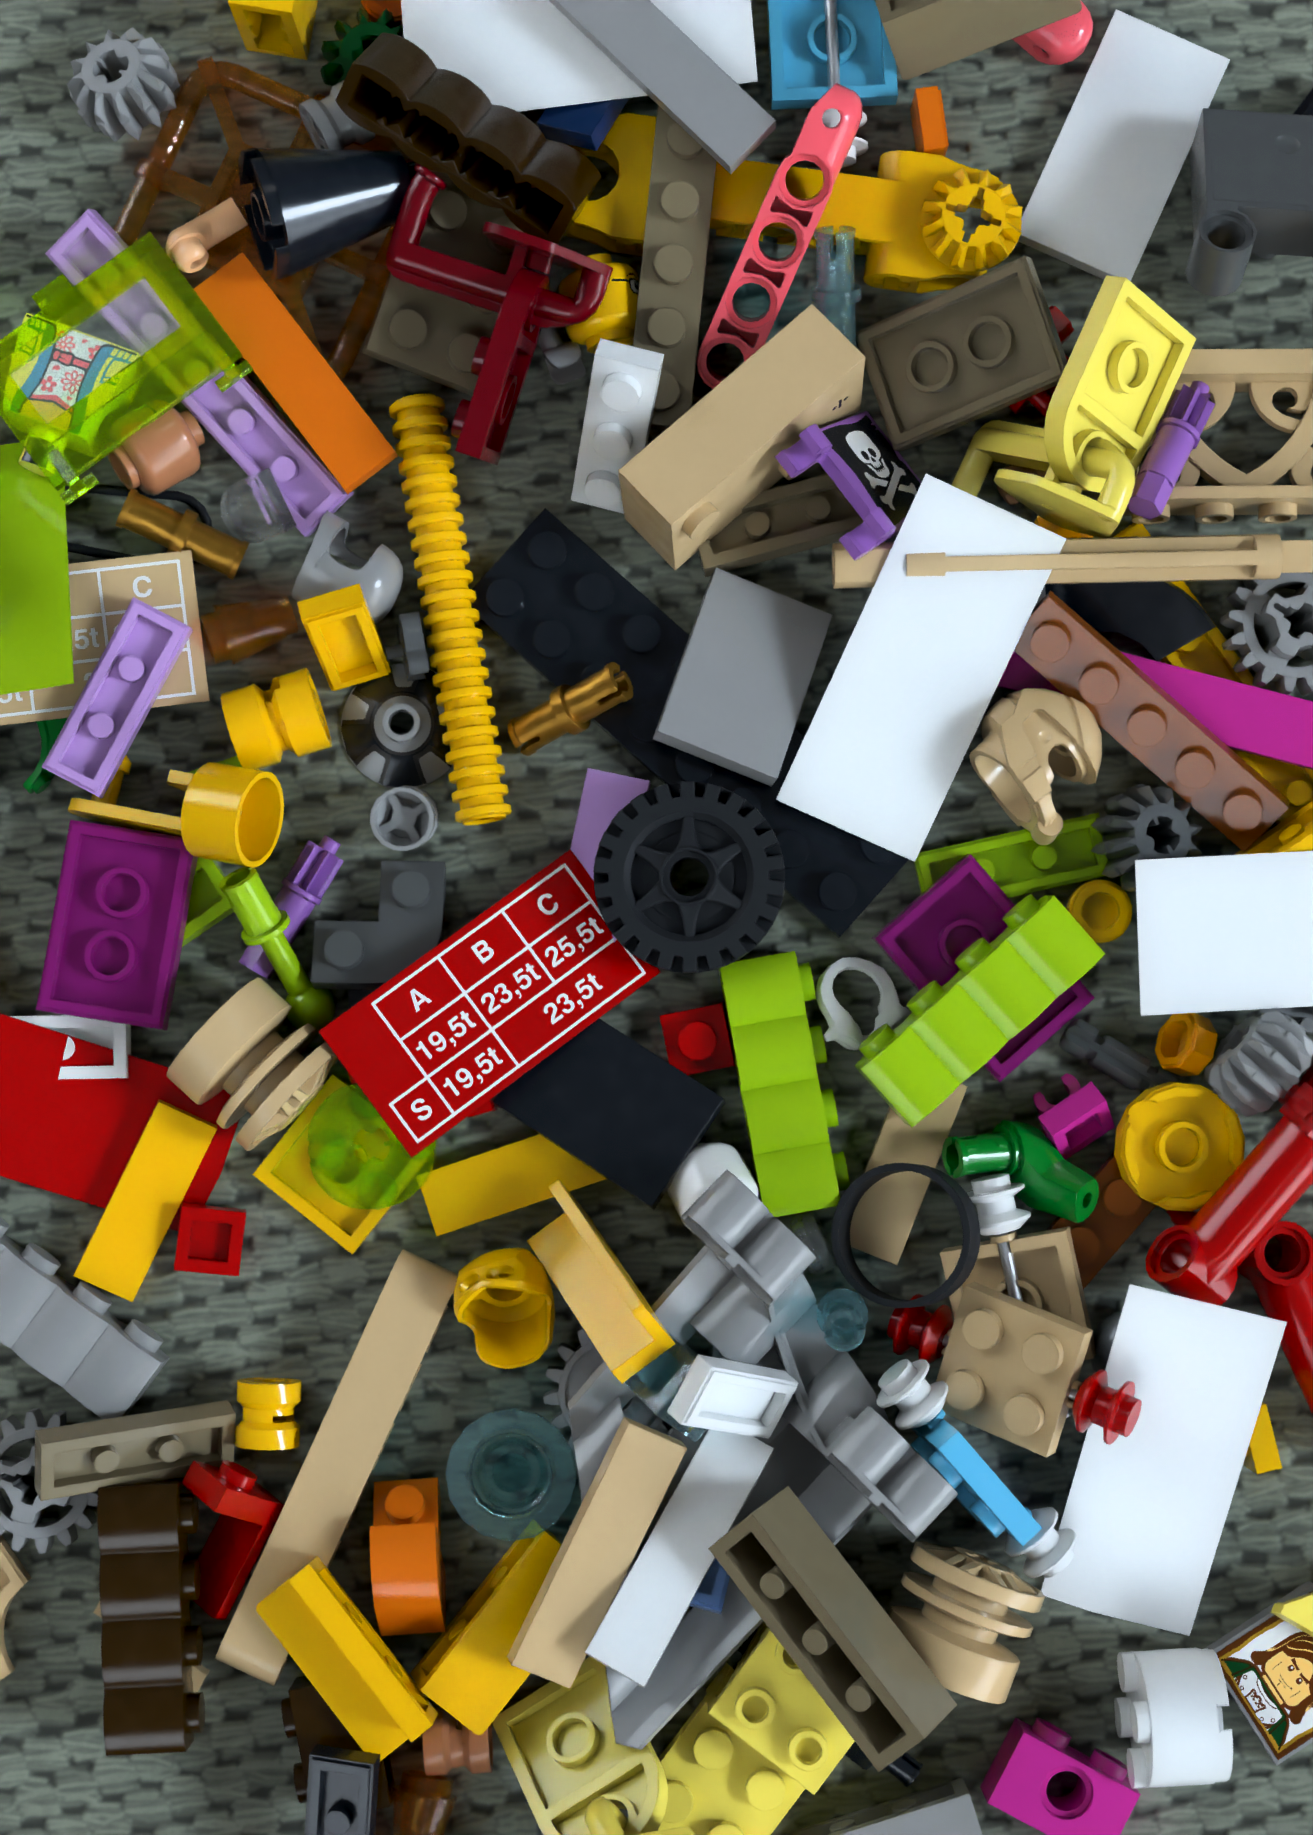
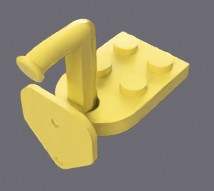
M1106 275L1052 395L1046 413L1044 428L1000 420H993L984 424L973 435L951 485L977 497L993 461L1047 471L1045 476L1041 477L1009 469H999L995 475L994 482L1037 515L1055 525L1078 533L1097 537H1110L1118 527L1130 501L1135 486V471L1146 453L1196 338L1126 277ZM1086 490L1100 493L1096 501L1082 495L1081 492Z
M588 1657L583 1661L570 1689L550 1681L498 1714L492 1722L543 1835H696L689 1827L658 1830L665 1815L668 1800V1785L664 1769L650 1742L642 1750L616 1744L609 1704L605 1665L592 1657ZM619 1809H626L628 1811V1818Z

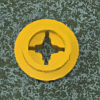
M961 168L955 174L943 180H938L928 193L920 214L921 234L929 251L944 265L964 272L988 270L1004 261L1015 248L1021 235L1023 207L1018 205L1016 198L1012 194L1011 184H1003L998 179L992 177L988 169L982 172H966ZM975 198L981 200L979 205L982 207L980 212L981 218L989 221V226L978 225L974 234L971 233L968 242L962 241L965 233L962 230L964 220L955 216V211L966 212L970 204L974 203Z

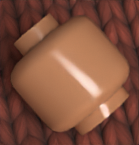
M156 400L121 418L112 426L110 432L112 443L106 445V454L118 478L129 490L139 488L142 492L155 496L193 476L200 468L201 459L198 447L205 443V437L197 420L188 410L179 413L170 404Z

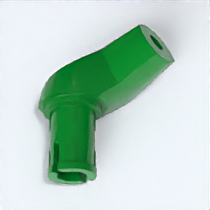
M1003 1120L997 1124L992 1133L962 1137L949 1136L943 1143V1164L947 1173L950 1176L953 1175V1178L995 1171L998 1173H1009L1011 1183L1025 1184V1188L1015 1196L1028 1207L1075 1223H1080L1088 1218L1096 1207L1099 1196L1097 1180L1066 1161L1051 1141L1035 1126L1018 1121Z

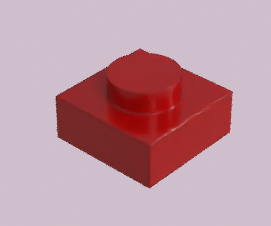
M722 1003L659 1016L668 1061L672 1066L686 1075L735 1066Z
M181 1203L174 1270L239 1276L246 1209Z

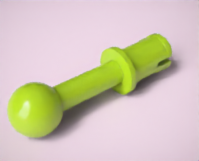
M242 867L231 872L221 880L219 887L244 928L241 933L243 942L249 946L260 944L288 993L286 1001L292 1006L287 1016L288 1021L297 1029L309 1023L318 1031L321 1030L334 1017L335 1000L329 989L313 988L311 981L286 939L283 931L290 923L289 915L286 911L279 910L274 904L255 868Z

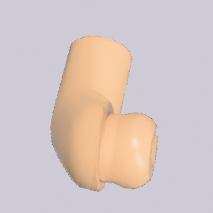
M232 197L176 228L168 235L165 247L167 256L171 261H175L180 271L195 273L201 270L207 264L209 258L208 249L248 226Z

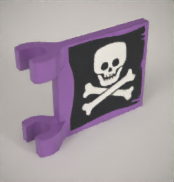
M867 411L821 429L817 424H813L798 435L801 438L798 442L775 456L791 478L798 476L818 462L859 514L863 523L839 539L854 561L865 556L886 540L898 535L922 483L900 453L894 451L890 440Z

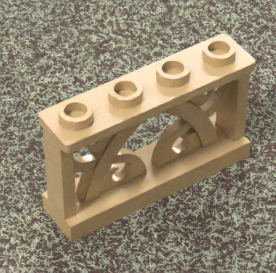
M1313 348L1192 349L1160 420L1163 419L1176 390H1181L1183 384L1190 388L1193 381H1202L1209 386L1210 390L1208 393L1211 394L1210 399L1215 403L1203 431L1214 426L1224 416L1231 405L1234 392H1248L1254 409L1266 423L1277 430L1292 435L1284 446L1269 460L1247 474L1220 458L1200 438L1197 447L1191 451L1162 514L1148 520L1132 514L1127 506L1123 516H1132L1133 523L1149 525L1167 522L1170 520V515H1195V521L1201 524L1229 522L1234 519V515H1258L1259 522L1279 524L1294 521L1297 519V515L1313 514V479L1310 474L1313 466V447H1310L1313 444ZM1277 392H1290L1295 398V404L1292 407H1288L1286 411L1294 414L1304 413L1301 420L1286 416L1276 410L1272 403L1273 395ZM1155 430V433H1154V435H1153V437H1152V439H1151V442H1150L1148 448L1152 445V443H1153V441H1154V439H1155V437H1156V430ZM1139 466L1135 471V478L1139 472ZM1287 473L1289 474L1292 485H1274ZM1199 476H1201L1213 486L1195 485L1198 482Z

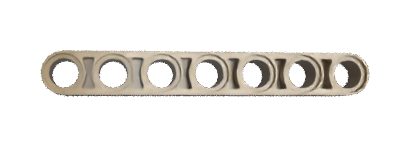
M404 1249L401 1251L216 1654V1660L275 1686L288 1660L286 1658L289 1653L257 1613L256 1606L316 1556L321 1559L329 1570L341 1543L340 1539L345 1529L348 1528L368 1484L367 1480L370 1473L375 1469L395 1425V1418L398 1412L401 1411L422 1365L420 1363L425 1353L428 1352L446 1313L447 1304L451 1295L454 1294L457 1273Z

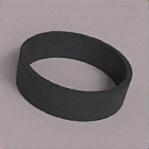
M910 1163L885 1164L862 1174L842 1195L832 1221V1248L841 1273L847 1282L865 1298L877 1304L893 1308L921 1307L947 1298L958 1290L969 1277L979 1253L980 1225L977 1212L968 1194L949 1175L926 1165ZM904 1171L920 1173L938 1183L955 1203L963 1229L962 1250L952 1274L935 1291L914 1300L892 1297L873 1286L856 1264L850 1242V1227L853 1213L864 1193L882 1178Z

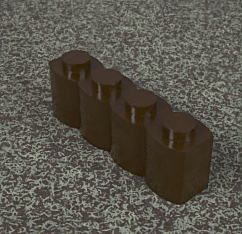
M381 33L352 63L335 100L341 110L362 128L378 135L392 137L400 150L419 165L433 171L447 173L453 183L473 200L489 207L503 209L510 221L521 231L555 244L559 243L582 212L601 178V174L595 165L582 153L566 144L548 141L541 130L527 117L508 107L492 105L486 94L472 81L453 71L437 69L433 61L422 49L411 41L395 34Z
M184 1478L98 1488L99 1591L102 1616L101 1659L104 1683L103 1726L106 1756L186 1752L194 1741V1733H202L204 1730L203 1692H193L192 1666H201L203 1635L200 1625L191 1626L189 1609L190 1600H198L200 1596L201 1570L198 1559L189 1560L187 1544L188 1534L197 1533L199 1506L197 1496L193 1493L187 1494V1488L182 1484Z

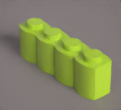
M1032 894L1023 898L1002 918L1008 927L989 944L982 937L971 944L955 960L954 963L960 970L942 987L936 980L927 984L907 1003L906 1006L912 1013L893 1030L886 1023L875 1030L859 1046L858 1049L864 1056L854 1065L855 1068L905 1124L913 1127L929 1115L962 1082L985 1065L1010 1039L1034 1021L1059 995L1075 984L1105 955L1103 950L1054 895H1044L1038 901Z
M795 951L735 961L727 966L718 968L755 1177L759 1186L760 1200L774 1217L835 1207L840 1201L839 1191L847 1190L850 1186L844 1152L832 1153L829 1141L828 1128L839 1126L833 1090L832 1088L821 1090L816 1065L827 1063V1054L821 1025L809 1027L805 1002L816 1000L809 962L798 964Z

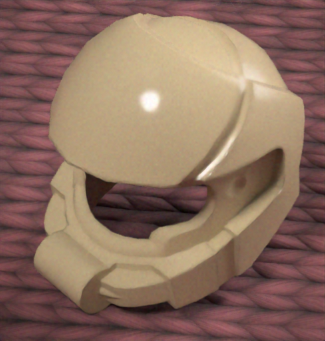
M1025 688L1009 693L1006 698L1002 697L987 711L981 723L983 740L970 752L969 758L977 775L988 787L994 799L1018 827L1022 826L1027 829L1037 844L1049 845L1056 839L1063 828V819L1056 812L1052 802V788L1050 785L1054 778L1053 772L1063 779L1072 782H1081L1086 785L1096 783L1102 759V733L1093 713L1079 700L1045 688Z

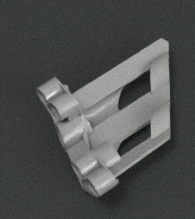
M726 1170L680 1217L705 1246L651 1306L675 1342V1345L623 1384L613 1375L603 1361L568 1402L573 1451L582 1502L623 1420L622 1408L698 1331L713 1345L712 1357L784 1370L799 1383L769 1439L755 1437L773 1447L774 1450L731 1529L785 1487L789 1486L834 1546L872 1506L882 1513L913 1543L958 1495L957 1491L926 1460L916 1453L909 1443L894 1429L884 1408H880L877 1405L876 1399L878 1397L849 1353L841 1346L817 1306L815 1295L803 1274L805 1269L816 1259L815 1255L790 1229L769 1212L768 1208L743 1182ZM677 1422L666 1433V1435L682 1441L687 1450L620 1588L709 1429L680 1425ZM731 1578L722 1613L718 1614L693 1607L679 1623L645 1688L605 1666L616 1744L642 1750L763 1622L762 1618Z

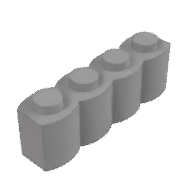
M0 1217V1343L12 1349L22 1360L39 1373L63 1387L72 1397L100 1418L110 1419L128 1416L170 1359L169 1356L159 1349L164 1342L163 1339L154 1330L138 1320L132 1319L128 1325L118 1320L108 1311L112 1301L91 1284L80 1281L75 1287L56 1272L61 1266L60 1262L43 1248L33 1243H29L25 1249L17 1245L11 1238L5 1235L10 1226Z

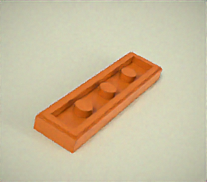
M243 252L192 289L207 312L347 495L398 457L393 447Z

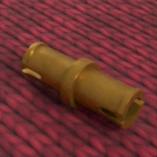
M133 488L123 504L115 525L168 548L167 553L191 550L194 561L225 574L227 578L232 580L249 546V542L245 540L241 541L198 521V513L186 509L183 514L138 493Z
M610 662L603 669L573 686L563 684L551 691L549 700L525 714L509 720L507 724L508 733L514 746L517 748L528 741V744L521 747L520 752L523 755L530 756L541 747L566 733L577 735L588 729L591 719L633 697V687L625 671H622L614 677L613 675L620 671V665Z

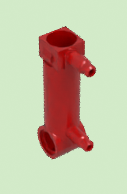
M1304 1082L1301 1086L1293 1085L1287 1091L1285 1098L1278 1099L1282 1105L1279 1111L1283 1114V1117L1199 1211L1166 1210L1175 1226L1166 1229L1156 1237L1148 1250L1145 1262L1149 1277L1170 1294L1221 1306L1228 1300L1235 1289L1239 1265L1313 1184V1088L1308 1083Z
M1280 1220L1239 1265L1237 1270L1242 1276L1251 1281L1267 1317L1287 1322L1280 1346L1313 1416V1239L1307 1230L1297 1223ZM1275 1236L1281 1244L1282 1257L1278 1265L1272 1269L1266 1262L1264 1251L1268 1240Z

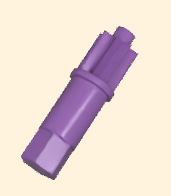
M1193 381L1190 388L1183 384L1181 390H1176L1163 419L1160 420L1156 428V437L1135 478L1134 490L1127 505L1132 514L1148 520L1162 514L1191 451L1197 447L1200 441V435L1215 406V403L1209 401L1211 394L1208 393L1210 388L1206 383Z
M324 835L319 845L308 840L287 877L283 878L281 882L283 886L273 901L279 910L286 911L290 917V923L283 931L290 946L293 944L315 905H320L321 898L344 862L335 855L341 844ZM260 944L248 945L239 960L241 964L266 979H270L275 971Z

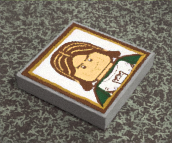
M1308 1580L1275 1603H1283L1313 1592V1583ZM1273 1603L1204 1649H1213L1216 1652L1223 1670L1227 1691L1271 1760L1276 1765H1279L1313 1742V1637L1270 1613L1274 1605Z

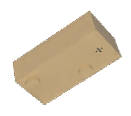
M813 304L808 306L618 470L624 518L676 571L698 551V547L708 538L710 541L722 531L762 491L769 490L782 477H785L787 480L793 479L775 456L801 439L798 435L803 430L813 424H817L821 429L852 417L861 409L865 356Z

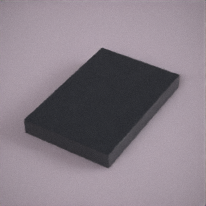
M599 1018L498 1093L493 1103L654 1210L670 1187L688 1154L698 1145L724 1106L725 1100Z

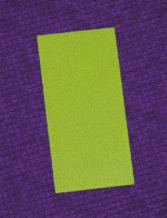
M26 442L0 445V695L74 684L64 459L62 458L54 478H47L33 473L18 463Z

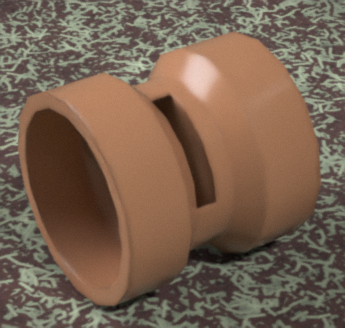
M435 1708L438 1715L433 1726L422 1734L426 1776H445L452 1768H459L461 1766H465L472 1774L492 1773V1723L482 1735H476L444 1709Z

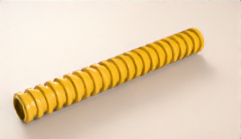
M414 394L397 399L389 406V415L392 419L397 420L392 425V434L397 439H400L395 445V451L400 458H403V461L398 464V471L400 475L406 477V480L401 483V489L403 494L409 496V499L404 502L405 512L412 515V519L407 522L408 531L416 536L411 540V550L419 554V557L414 560V569L422 573V576L417 579V587L419 590L425 591V596L420 598L421 609L428 611V615L423 618L424 628L431 630V635L426 637L427 647L434 649L435 653L429 657L430 666L437 668L438 671L432 680L433 685L441 689V693L436 695V704L444 708V712L439 715L440 725L447 726V732L442 734L443 744L450 746V752L445 754L446 763L453 765L454 771L448 774L449 783L456 784L457 791L451 795L452 802L460 806V810L455 812V821L466 826L487 824L505 819L507 815L511 814L512 810L511 805L504 803L503 796L508 794V786L500 782V777L505 775L504 765L497 764V757L502 755V749L500 745L494 744L493 739L499 735L498 726L491 725L490 721L496 715L495 707L487 703V700L492 697V688L484 685V680L489 678V670L481 666V661L486 658V652L484 648L478 647V642L483 639L482 629L476 628L474 624L479 621L480 615L479 610L471 606V602H475L477 597L476 591L468 587L473 582V573L465 569V565L470 563L469 552L462 550V546L467 543L466 533L459 531V527L464 524L463 514L456 511V508L461 504L460 495L452 490L457 486V476L449 472L454 467V457L446 453L451 448V439L447 435H443V432L448 429L447 418L440 415L445 410L444 399L433 394Z

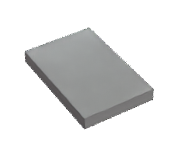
M715 568L703 596L653 739L772 787L778 779L832 615L729 572Z

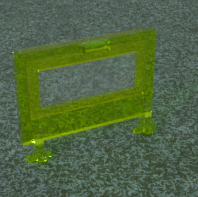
M148 232L74 287H72L62 273L31 296L41 311L0 340V416L57 491L66 485L70 487L60 495L64 502L69 505L99 483L92 472L80 479L79 475L121 446L131 435L151 424L219 373L223 372L224 376L215 381V384L223 393L253 371V368L246 359L239 365H234V362L242 357L241 352L152 233Z

